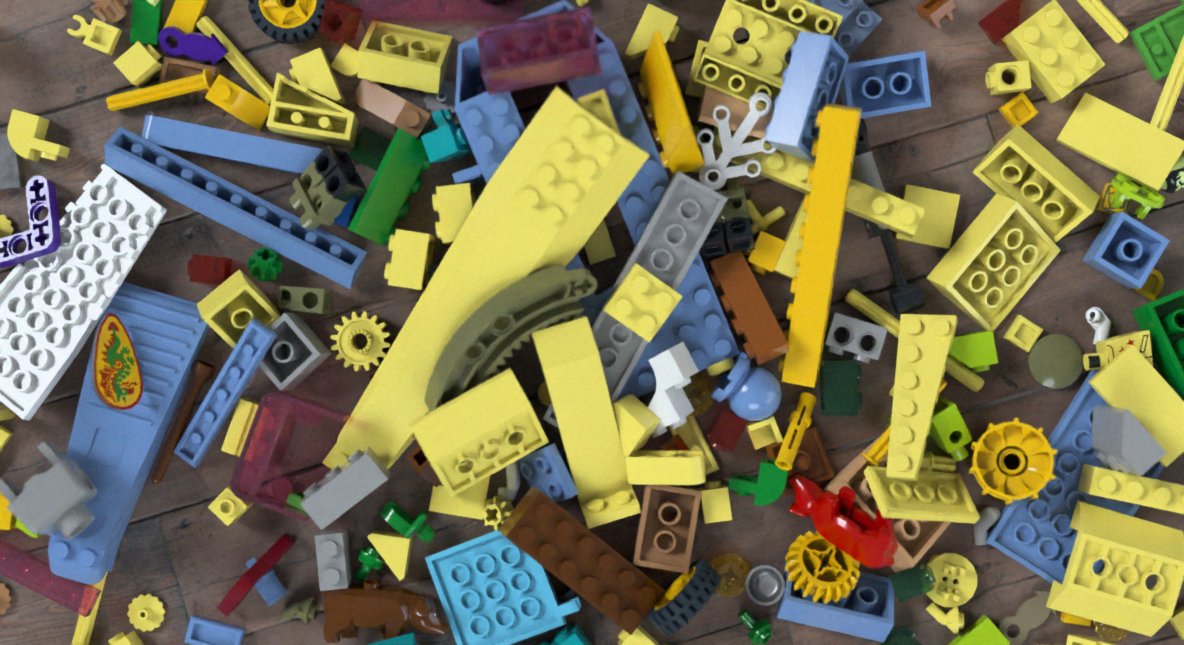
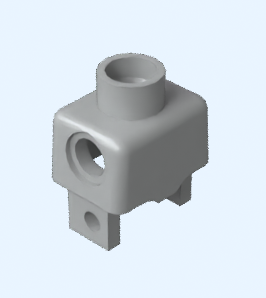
M43 441L37 447L53 464V467L45 473L35 474L24 484L22 492L11 480L0 478V492L10 502L7 509L33 534L49 535L58 529L69 540L81 533L94 520L95 517L85 505L96 496L97 488L76 461L68 460L53 443Z

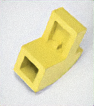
M15 109L12 110L7 135L11 147L20 156L39 162L40 157L57 161L58 156L68 159L70 148L44 141L50 120Z

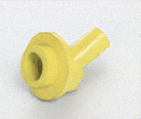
M934 602L926 608L940 624L947 626L954 634H958L959 629L964 628V614L958 611V607H953L947 614Z

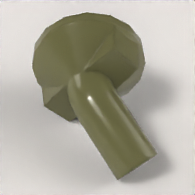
M312 596L308 599L306 598L303 602L294 603L282 610L281 616L284 620H288L297 615V618L303 619L304 623L309 624L312 619L315 620L317 618L320 604L317 603L316 597Z

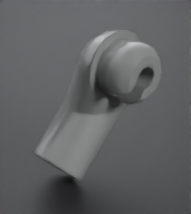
M986 507L978 513L980 518L975 524L973 523L975 545L989 544L986 542L988 529L1001 517V513L996 507Z

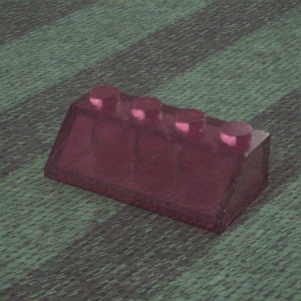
M590 6L476 28L481 75L489 95L602 74L599 48Z

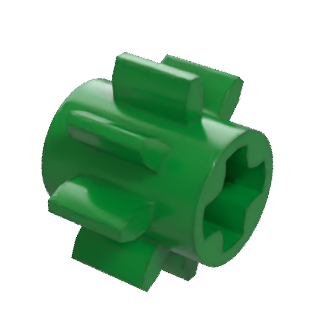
M260 248L257 251H253V257H248L247 268L251 269V277H255V279L261 282H268L272 279L275 280L277 273L282 272L283 262L279 260V253H275L270 248Z

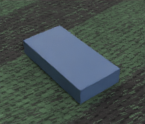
M479 165L452 174L456 184L470 183L473 186L485 181Z
M193 614L190 618L184 643L191 645H242L246 628Z

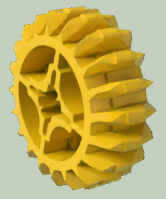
M809 530L804 536L800 535L797 537L796 541L790 545L789 552L785 556V561L787 562L785 571L790 573L788 581L796 582L794 590L802 589L804 591L803 598L811 595L813 596V602L821 598L824 604L829 603L831 599L836 603L841 597H847L851 590H854L857 585L856 582L860 577V571H858L860 562L827 541L818 531L813 534ZM825 561V562H826L825 566H824L823 569L819 572L818 570H819L820 566H822L823 562Z

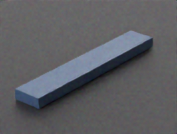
M256 318L251 319L173 451L194 468L202 462L278 335Z

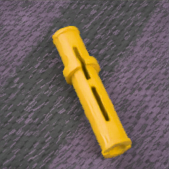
M803 392L800 394L796 409L790 414V425L783 439L778 457L775 460V465L780 469H792L793 461L800 447L804 432L812 422L810 416L817 398L810 393ZM801 413H803L804 415H803V418H802V420H801V423H800V425H797V424H798V421H799V418H800V415H801ZM794 436L795 439L792 444L791 449H788L791 439Z

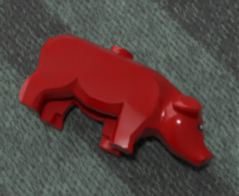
M799 472L788 477L787 480L791 483L794 492V503L788 512L800 517H809L821 536L867 567L882 568L894 564L893 556L898 551V542L893 531L892 518H882L878 509L877 517L874 519L867 511L855 507V491L847 486H843L839 490V494L836 495L831 491L824 493L816 482Z

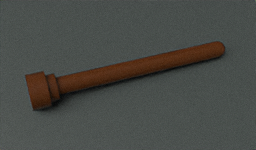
M195 360L192 366L193 381L152 474L151 481L154 484L161 483L204 382H207L214 375L216 367L207 362Z

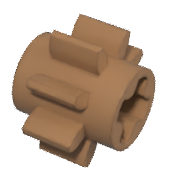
M93 0L96 5L91 7L92 11L102 22L108 20L110 23H115L126 15L127 10L124 6L128 4V1Z

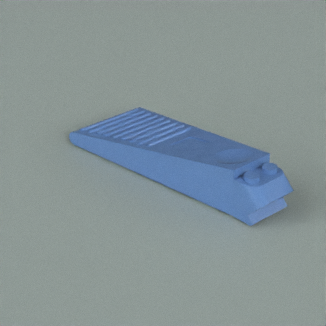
M123 281L99 319L96 331L103 317L109 313L115 314L123 323L132 341L140 366L143 395L138 404L129 410L123 411L110 409L100 401L95 394L92 384L93 339L66 458L76 461L97 488L96 496L85 505L95 518L86 529L69 540L58 529L54 533L49 534L51 537L48 545L50 570L53 574L92 585L100 582L107 571H112L122 537L189 380L192 366L199 356L210 326L200 315L197 307L198 303Z

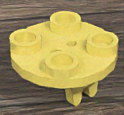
M957 553L936 554L931 557L923 571V590L938 605L958 607L973 597L977 588V573L969 560Z

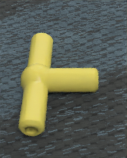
M747 200L749 218L753 222L751 224L753 236L759 231L764 232L769 225L783 217L786 213L783 207L778 206L762 217L752 201Z

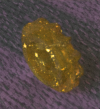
M694 374L690 376L692 382L682 387L687 397L690 396L691 389H700L697 398L688 399L694 409L689 416L702 415L714 404L712 402L713 398L710 396L713 393L710 386L711 382L703 378V374Z
M727 553L716 557L710 563L718 574L727 573L731 565L733 574L740 577L731 579L729 587H727L726 579L721 577L722 580L719 587L716 588V594L725 598L738 597L746 590L745 582L750 568L743 558Z

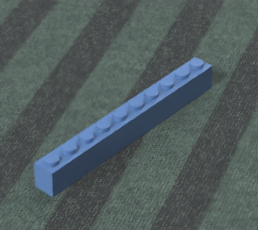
M119 127L104 145L106 166L348 289L352 288L363 271L367 255L366 251L319 227L314 231L303 228L299 217L122 127Z

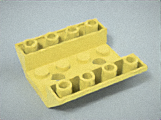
M726 0L693 80L749 103L751 96L755 93H766L772 101L770 112L774 113V102L783 86V73L789 67V64L785 61V54L792 49V45L797 40L799 32L829 35L834 38L843 16L805 0ZM738 28H745L750 34L749 40L744 44H739L734 40L733 35ZM760 100L756 103V106L765 109L766 102Z
M510 368L409 424L450 498L549 443L530 402Z
M1077 501L1070 523V528L1078 531L1064 580L1063 582L1053 580L1046 607L1152 637L1172 618L1184 579L1183 531ZM1102 559L1105 564L1102 572L1095 574L1093 564L1097 560ZM1155 574L1157 583L1153 588L1148 589L1146 587V579L1150 575Z

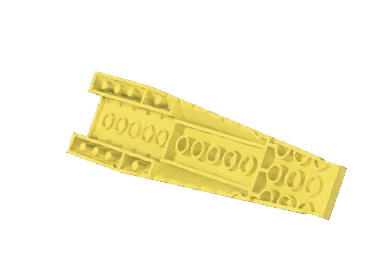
M556 86L489 180L338 435L337 443L322 463L330 469L336 466L341 467L348 462L347 458L356 450L361 449L364 451L370 447L387 469H389L415 440L413 438L414 433L409 424L429 413L425 403L428 383L441 353L455 332L486 301L516 281L554 265L562 264L566 267L584 246L650 155L628 138H623L581 107L579 102Z

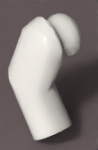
M1092 307L1088 309L1086 319L1095 330L1093 344L1096 345L1097 341L1109 338L1111 321L1100 308Z

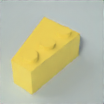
M277 73L267 121V127L273 134L354 148L359 120L353 112Z

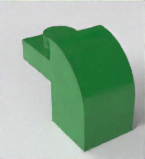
M764 457L761 461L758 478L733 473L729 480L728 489L735 490L734 493L740 496L755 494L754 505H767L777 500L784 491L790 470L780 469L775 465L776 459Z

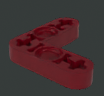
M286 532L241 576L217 606V609L228 617L244 600L256 583L297 541Z

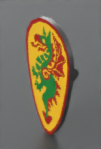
M109 313L103 317L95 334L91 365L92 384L95 394L103 404L110 409L123 411L129 410L139 403L143 395V381L130 336L120 319L115 314Z

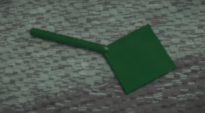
M364 127L349 157L377 171L392 140Z

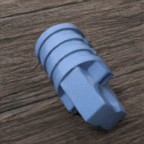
M256 557L246 562L248 568L257 561ZM272 568L254 586L267 602L268 607L289 592L274 574L275 572Z

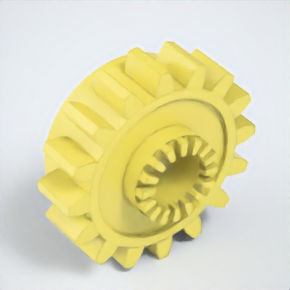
M364 311L360 318L357 312H352L351 320L346 316L342 317L343 326L335 324L334 328L339 332L338 335H331L330 337L333 340H337V344L333 345L331 350H339L336 360L344 358L345 368L354 364V371H360L363 365L365 370L368 371L371 370V363L380 366L379 358H385L387 354L385 349L392 346L391 343L387 342V338L392 336V334L384 331V328L387 326L386 322L378 323V315H374L370 319L369 312ZM359 334H364L368 341L367 346L363 349L356 345V337Z

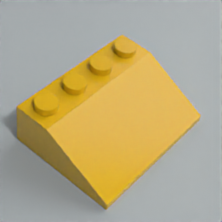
M656 31L653 33L639 71L642 82L638 84L642 98H648L650 104L645 106L649 121H655L656 128L652 129L657 145L662 144L664 151L659 152L664 168L670 167L674 176L676 171L685 173L705 166V162L675 70L661 33Z

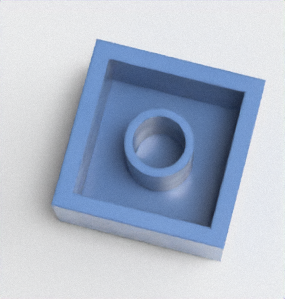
M1124 212L1113 213L1107 218L1082 261L1128 289L1142 288L1170 240Z

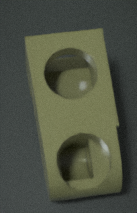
M279 286L277 308L330 314L333 290Z

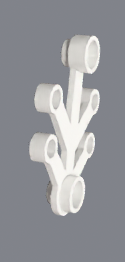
M758 92L751 96L749 100L750 111L732 137L728 121L730 117L728 107L721 104L713 109V118L718 124L723 151L718 159L715 160L712 148L714 141L713 132L710 129L703 128L697 133V141L702 147L705 166L699 172L701 184L716 190L721 188L728 178L742 175L756 177L760 174L761 165L756 159H749L745 164L726 166L732 157L761 151L770 154L776 150L774 147L770 149L763 147L766 136L762 137L761 140L742 143L759 117L767 115L772 109L771 98L766 93ZM760 100L766 102V107L763 110H758L755 107L756 103ZM719 109H724L727 112L726 116L722 119L716 116V112ZM709 133L711 136L710 140L702 142L700 140L701 134ZM755 163L758 166L757 170L749 172L747 170L749 164ZM710 172H717L719 176L716 180L711 181L708 178V174Z

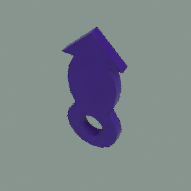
M168 26L162 29L158 35L161 49L170 56L185 54L198 61L211 60V65H214L229 52L214 33L211 34L210 38L202 33L191 32L186 34L175 26ZM169 36H173L177 39V47H174L169 43Z

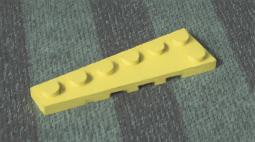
M901 314L886 473L888 479L917 481L926 446V438L932 423L934 407L937 404L941 380L946 369L948 353L951 350L958 323L956 315Z

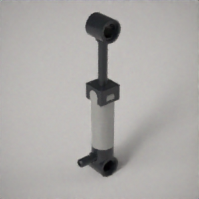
M860 118L851 178L885 192L867 139L868 132L863 118ZM869 220L863 221L869 239L877 236L881 238L897 288L889 290V299L896 315L900 316L901 314L924 308L925 300L917 282L907 284L890 233L893 230Z

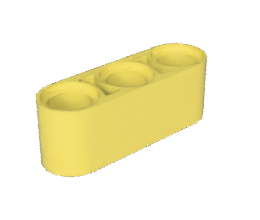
M640 450L630 456H625L627 478L630 484L696 485L706 481L704 453L702 451Z

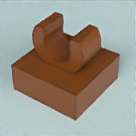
M927 0L916 8V11L920 18L929 21L931 26L940 30L942 26L939 20L944 17L951 21L953 19L951 10L956 6L953 0Z

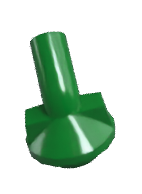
M368 547L366 551L360 550L357 559L362 562V565L354 575L355 581L363 582L372 568L379 570L385 563L377 550Z
M746 609L738 613V617L750 630L747 637L753 645H764L770 640L773 632H771L772 625L762 619L757 623Z

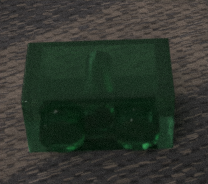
M821 360L819 371L821 415L825 417L858 415V409H862L863 401L861 392L858 393L857 382L861 381L862 371L861 366L857 365V360Z

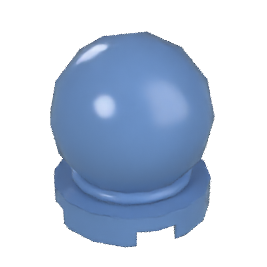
M742 351L734 359L736 362L734 368L730 373L728 371L723 373L710 396L719 403L723 399H728L730 408L734 413L745 420L761 421L770 418L777 411L781 401L782 391L780 383L770 371L762 367H750L752 359H749L748 355Z

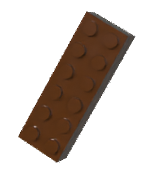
M534 486L530 488L498 529L503 536L630 635L633 634L665 592L663 588Z

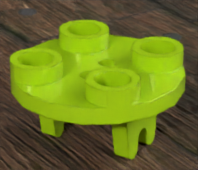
M1119 173L1111 180V185L1116 191L1110 204L1115 209H1119L1125 199L1130 200L1131 198L1139 202L1135 214L1138 215L1137 218L1143 220L1152 207L1159 209L1165 203V197Z

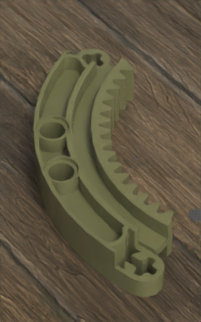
M562 264L554 265L516 281L486 301L455 332L441 353L430 377L425 395V403L429 413L491 379L492 373L499 372L497 365H505L506 362L503 357H512L511 349H521L520 342L525 341L528 343L530 341L529 335L532 332L538 331L540 328H549L550 323L559 325L561 318L565 322H569L571 315L575 319H579L581 313H583V307L579 303V298L589 296L597 287V280L586 268L567 271Z

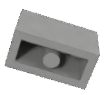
M348 528L320 531L315 535L320 591L346 589L353 583Z

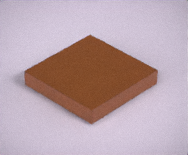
M813 425L806 428L800 447L793 461L792 469L789 471V476L799 472L818 484L835 477L817 428ZM794 436L791 439L788 449H791L792 444L795 439ZM774 442L764 446L768 458L776 459L778 457L782 443ZM787 481L782 492L783 496L794 493L789 481Z

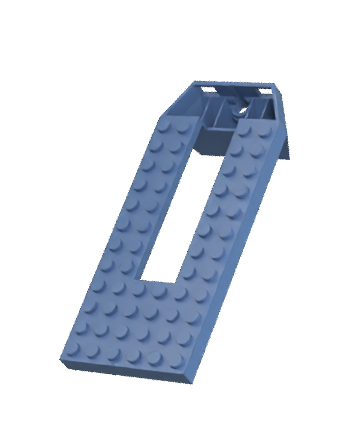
M562 0L459 44L455 111L487 184L525 131V127L509 92V87L560 66L572 96L576 101L577 98L605 89L621 136L625 139L628 138L650 155L617 200L621 214L636 246L666 192L670 181L614 43L566 0ZM563 12L575 14L582 23L581 36L577 41L567 46L555 45L547 34V26L550 20ZM558 18L554 25L557 37L564 41H570L574 36L572 22L566 18ZM518 29L524 33L525 40L521 45L515 46L509 42L508 36L512 30ZM572 49L574 50V55L560 60V54ZM496 81L499 82V87L487 92L484 91L483 87ZM699 252L676 291L683 297L650 343L648 342L617 400L627 394H633L637 398L656 390V377L649 359L681 342H684L699 371L740 354ZM578 253L565 267L567 271L584 268ZM613 286L579 298V303L583 307L581 315L587 316L590 328Z

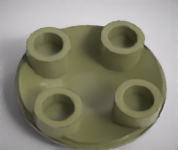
M1051 334L1042 337L1033 345L1026 362L1032 376L1038 383L1048 388L1059 389L1071 385L1080 376L1083 368V354L1078 344L1071 338L1061 334Z

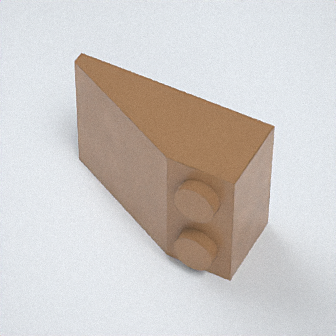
M644 485L633 565L688 574L702 493L699 487L688 485Z

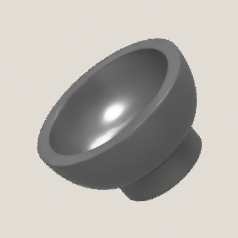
M757 566L749 572L746 578V592L750 599L759 605L768 606L775 604L784 594V577L778 569L772 566Z

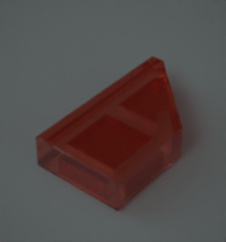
M1006 0L977 23L993 44H996L1018 27L1021 0Z

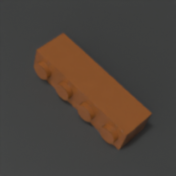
M728 253L711 261V272L708 273L713 287H719L723 294L720 296V300L725 311L731 310L735 318L731 322L737 335L743 334L747 342L743 346L749 359L755 358L757 364L761 365L789 352L788 342L743 253Z

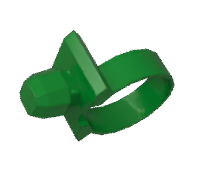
M387 501L379 510L381 516L407 539L416 532L419 539L429 542L436 534L434 528L429 523H424L428 516V512L424 509L414 520L391 501Z

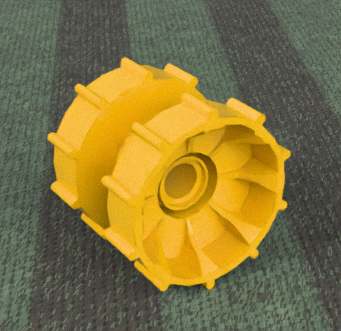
M1015 418L1013 422H1005L995 426L992 423L988 425L986 432L977 443L973 442L970 447L973 450L972 467L968 473L974 475L977 483L983 489L982 495L988 493L997 499L1004 500L1005 505L1027 497L1030 500L1038 498L1037 492L1047 482L1055 479V475L1052 474L1054 466L1053 455L1057 453V450L1051 449L1048 440L1041 433L1043 428L1037 430L1030 425L1020 423L1018 418ZM1015 455L1019 459V467L1016 470L1007 469L1003 462L1005 456Z

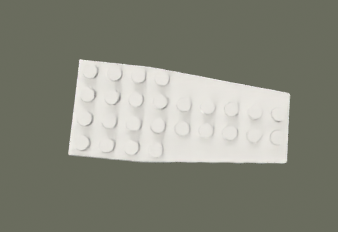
M102 164L101 168L103 171L93 182L88 181L83 187L85 192L76 203L70 202L65 208L68 212L59 221L61 231V244L59 248L51 254L28 260L24 264L18 263L0 285V401L23 420L30 421L78 355L167 211L165 207L105 164Z

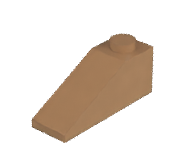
M367 79L361 80L350 99V102L393 127L404 130L421 141V136L427 133L434 121L433 116Z

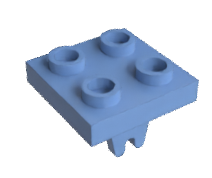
M555 443L527 454L518 459L517 462L529 487L534 486L553 502L557 503L572 498L578 494V491L574 485L572 475L569 474L561 456L566 454L565 449L558 450Z

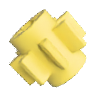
M502 495L485 500L483 503L486 507L480 512L485 521L484 525H494L495 531L498 530L514 510L511 504L512 500L502 501Z

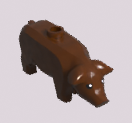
M365 580L363 584L351 583L346 589L324 591L323 605L327 621L323 628V634L326 642L339 643L340 634L342 638L358 637L357 627L381 629L383 639H390L402 636L405 628L410 626L421 632L442 635L450 624L441 618L436 606L437 600L433 596L420 595L399 586L380 585L378 580Z

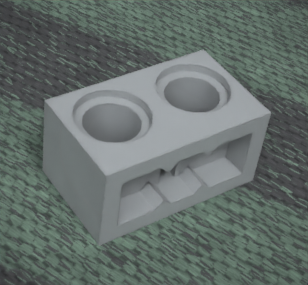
M832 312L826 327L824 345L828 346V352L842 356L844 351L853 353L854 360L869 364L870 359L879 360L888 328ZM839 327L844 328L847 334L846 339L841 343L837 342L834 338V332ZM865 335L870 336L873 342L872 347L867 351L863 350L860 345L861 339Z

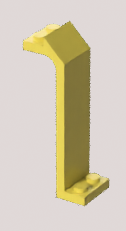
M583 314L580 315L579 319H575L571 315L569 322L562 320L559 321V325L550 323L549 328H540L538 331L532 332L531 337L542 365L572 479L578 491V501L588 529L641 513L632 484L628 483L626 460L599 352L587 316L585 317Z

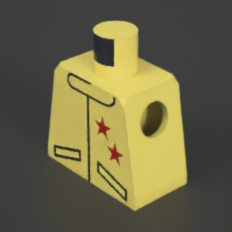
M1150 330L1134 331L1097 341V353L1084 354L1083 356L1085 370H1102L1128 345H1134L1153 366Z

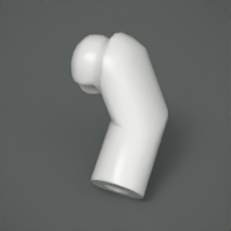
M517 462L506 466L507 487L498 488V495H502V501L510 499L513 501L516 498L520 486L519 463Z

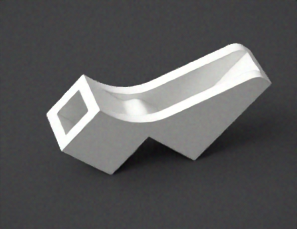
M684 342L649 359L656 377V392L648 408L661 419L651 434L652 438L667 431L666 427L669 425L674 429L686 423V416L694 411L682 387L691 383L690 376L699 372Z

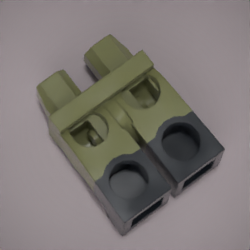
M327 145L303 172L301 179L296 178L292 183L296 192L289 198V201L296 210L306 211L299 219L303 228L314 231L321 223L331 226L335 221L334 218L341 214L343 207L354 196L360 198L367 192L358 172H355L356 168L347 152Z
M737 178L726 180L724 184L725 191L717 192L728 199L700 248L702 258L727 254L723 225H726L730 253L755 250L744 188H741Z

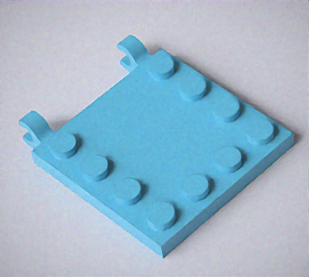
M498 530L425 557L457 645H511L565 625L567 622L564 616L577 612L582 608L579 597L559 604L547 570Z

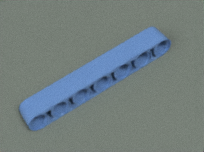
M145 115L141 136L163 148L300 175L303 174L323 150L151 115Z

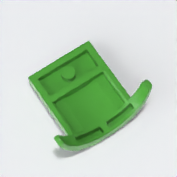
M1180 0L1179 7L1131 31L1129 34L1153 81L1169 74L1184 36V0Z

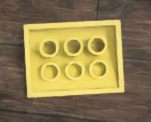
M996 193L927 276V279L984 330L994 331L1061 250L1016 200Z

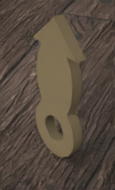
M1033 590L1037 594L1036 596L1025 600L1018 607L1015 615L1006 616L998 623V630L1011 643L1010 645L1022 644L1026 640L1029 630L1043 624L1051 611L1056 615V610L1046 607L1050 591ZM1013 624L1017 625L1019 629L1018 634L1014 637L1008 636L1007 628Z

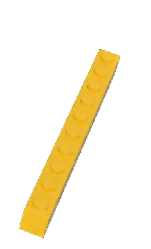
M827 103L823 110L818 111L816 127L820 128L819 139H814L812 146V156H816L815 167H810L807 184H812L810 195L805 196L803 211L808 213L806 223H801L799 239H803L802 250H797L795 266L799 267L798 277L794 276L791 284V293H794L795 297L794 304L789 303L786 319L791 320L790 329L785 330L784 336L788 342L789 352L780 358L778 371L783 372L781 382L815 388L818 381L862 108Z

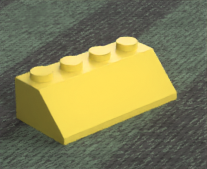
M1018 124L992 148L973 170V173L995 193L1016 200L1054 243L1093 213L1100 198L1095 191Z

